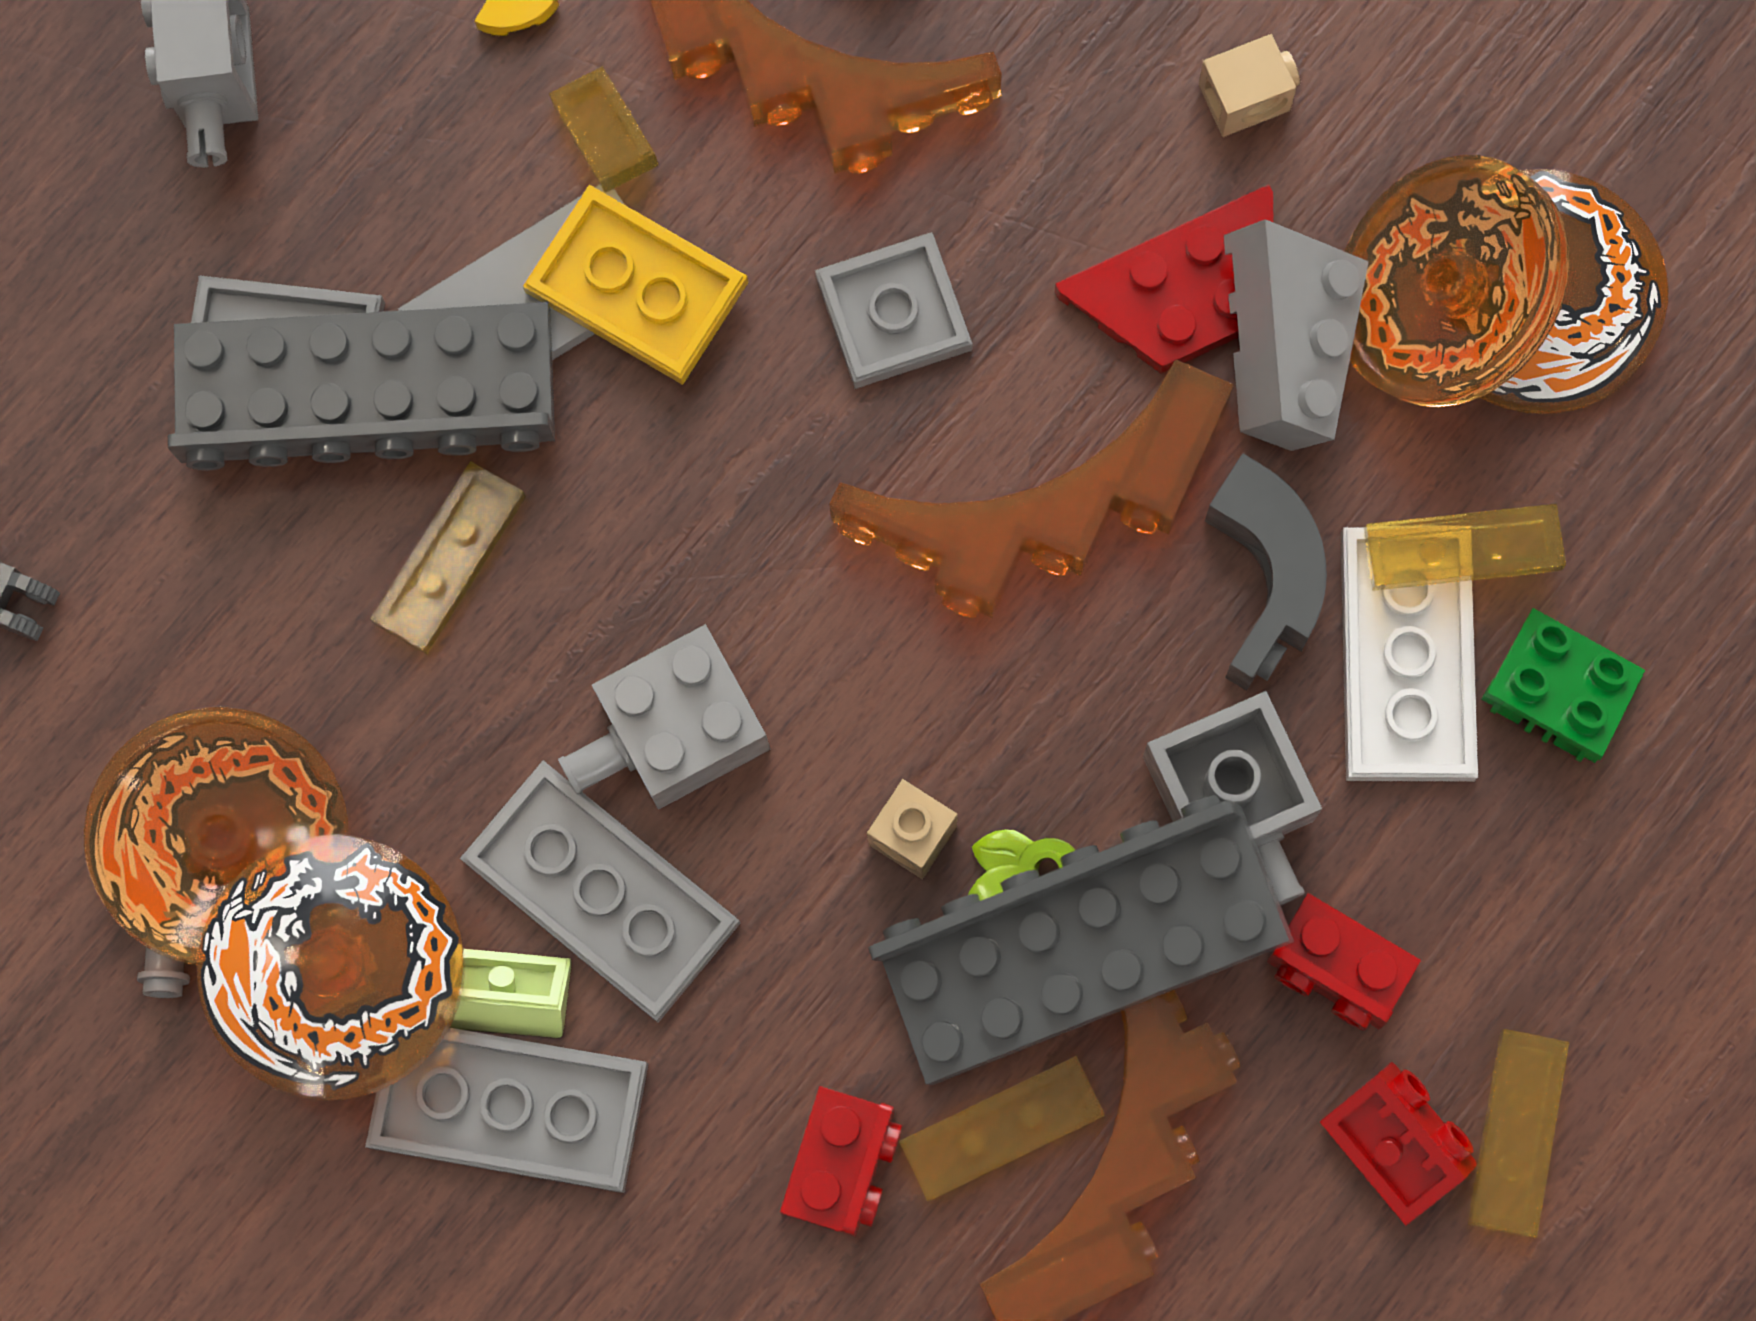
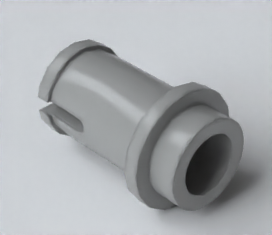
M162 914L165 920H174L177 916L176 914ZM180 932L179 937L186 946V932ZM148 938L146 939L144 971L137 974V981L143 984V995L156 998L181 997L183 986L190 983V976L184 973L185 958L172 954L165 947L159 949L153 946Z

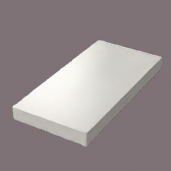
M1343 528L1341 531L1346 781L1475 782L1478 778L1470 528Z

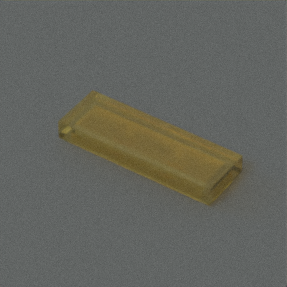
M470 461L370 620L376 626L427 655L525 500L526 495L524 491Z
M1557 504L1366 524L1364 528L1372 591L1562 571L1566 566Z
M1508 1029L1501 1030L1468 1225L1532 1239L1537 1238L1569 1042Z
M1077 1056L902 1139L899 1143L927 1202L1079 1130L1105 1117V1114Z

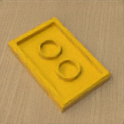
M589 184L524 283L523 288L526 294L540 302H548L550 308L683 385L749 282L747 275Z

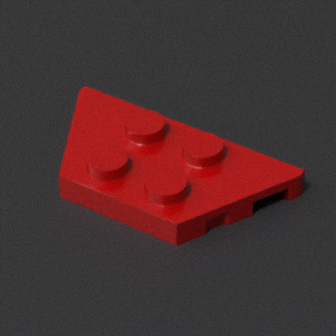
M1269 184L1055 283L1054 292L1058 300L1065 305L1073 304L1099 323L1098 329L1113 340L1131 346L1138 358L1160 374L1239 338L1237 314H1230L1228 294L1235 292L1232 255H1225L1223 235L1265 219L1273 222V191Z

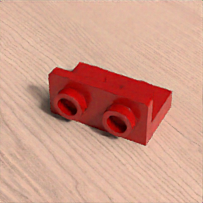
M1307 893L1288 925L1294 942L1273 950L1267 960V963L1278 969L1274 977L1289 989L1308 997L1311 991L1314 990L1334 1002L1335 1004L1331 1012L1359 1030L1365 1031L1369 1024L1377 1029H1381L1389 1021L1393 1014L1394 1006L1421 960L1310 893Z
M1391 1062L1326 1115L1320 1123L1404 1225L1407 1226L1465 1180L1477 1166V1162L1471 1155L1474 1149L1465 1133L1451 1121L1444 1123L1427 1103L1430 1101V1095L1423 1083L1409 1070L1404 1069L1400 1071Z
M819 1086L780 1213L856 1237L860 1224L872 1227L883 1193L882 1188L872 1185L880 1160L892 1163L903 1127L901 1124L892 1122L895 1112L894 1106L884 1103L876 1104Z

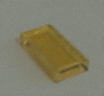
M603 66L549 93L554 108L604 193L659 166L653 149Z

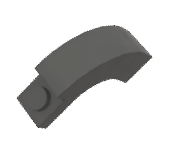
M1242 453L1210 503L1205 522L1246 547L1258 561L1266 580L1267 602L1265 610L1231 662L1225 677L1247 691L1257 675L1268 681L1281 661L1287 648L1278 643L1279 639L1302 652L1322 609L1327 572L1325 552L1319 530L1302 499L1277 474Z

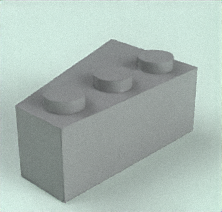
M1266 219L1223 235L1225 255H1232L1235 292L1228 294L1230 314H1237L1240 351L1233 353L1240 432L1290 451L1334 440L1369 261Z

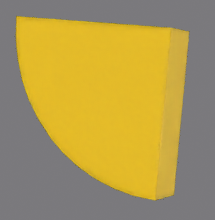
M486 0L475 19L477 30L499 36L508 35V32L544 23L556 11L559 2L558 0Z

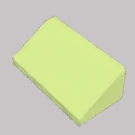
M456 948L450 959L452 995L438 1003L434 1023L436 1026L453 1029L559 1038L563 1035L571 958Z

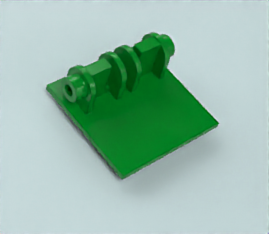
M1532 608L1499 671L1490 682L1481 700L1491 705L1489 712L1494 715L1498 713L1518 725L1523 717L1528 721L1523 731L1528 734L1535 724L1545 729L1540 739L1544 743L1548 742L1552 734L1556 735L1553 744L1575 756L1574 760L1581 762L1583 758H1586L1596 763L1597 760H1601L1645 670Z

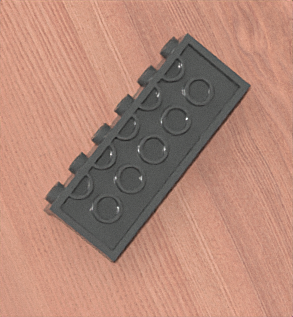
M548 302L174 324L175 434L168 435V449L181 463H186L188 468L195 470H216L223 468L227 460L249 459V463L256 466H280L288 462V457L312 456V459L318 462L338 463L349 460L351 458L350 453L375 452L377 457L384 459H403L411 457L414 454L413 449L438 448V451L445 455H468L476 452V446L501 444L502 449L513 452L535 450L539 448V442L555 441L551 309Z
M1218 795L1196 800L1181 808L1182 819L1159 827L1157 820L1138 824L1120 834L1123 842L1101 852H1099L1097 845L1077 849L1060 858L1062 864L1060 869L1040 877L1037 870L1016 874L1000 883L1003 892L981 901L978 894L967 895L943 905L941 909L944 916L921 925L920 919L914 918L894 924L883 930L885 940L868 947L872 960L883 962L926 1085H935L1293 943V937L1242 806L1230 800L1220 802Z

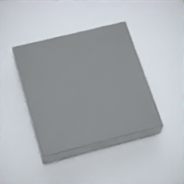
M932 232L815 270L821 294L855 389L972 351L971 338Z

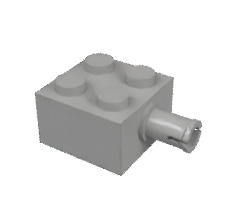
M141 0L145 24L148 28L153 27L154 47H147L145 50L148 77L152 85H159L161 87L165 107L167 109L174 108L186 128L187 162L196 167H208L207 155H212L213 165H222L227 161L223 124L258 120L249 7L245 0Z
M705 624L592 684L612 722V725L607 727L610 733L566 757L558 758V761L577 795L586 788L627 766L631 772L637 769L659 810L771 749L766 733Z
M1267 691L1147 743L1143 759L1173 822L1183 818L1181 808L1208 796L1218 795L1220 802L1230 800L1241 805L1280 906L1305 893L1303 887L1299 885L1280 841L1285 838V834L1314 822L1322 807Z

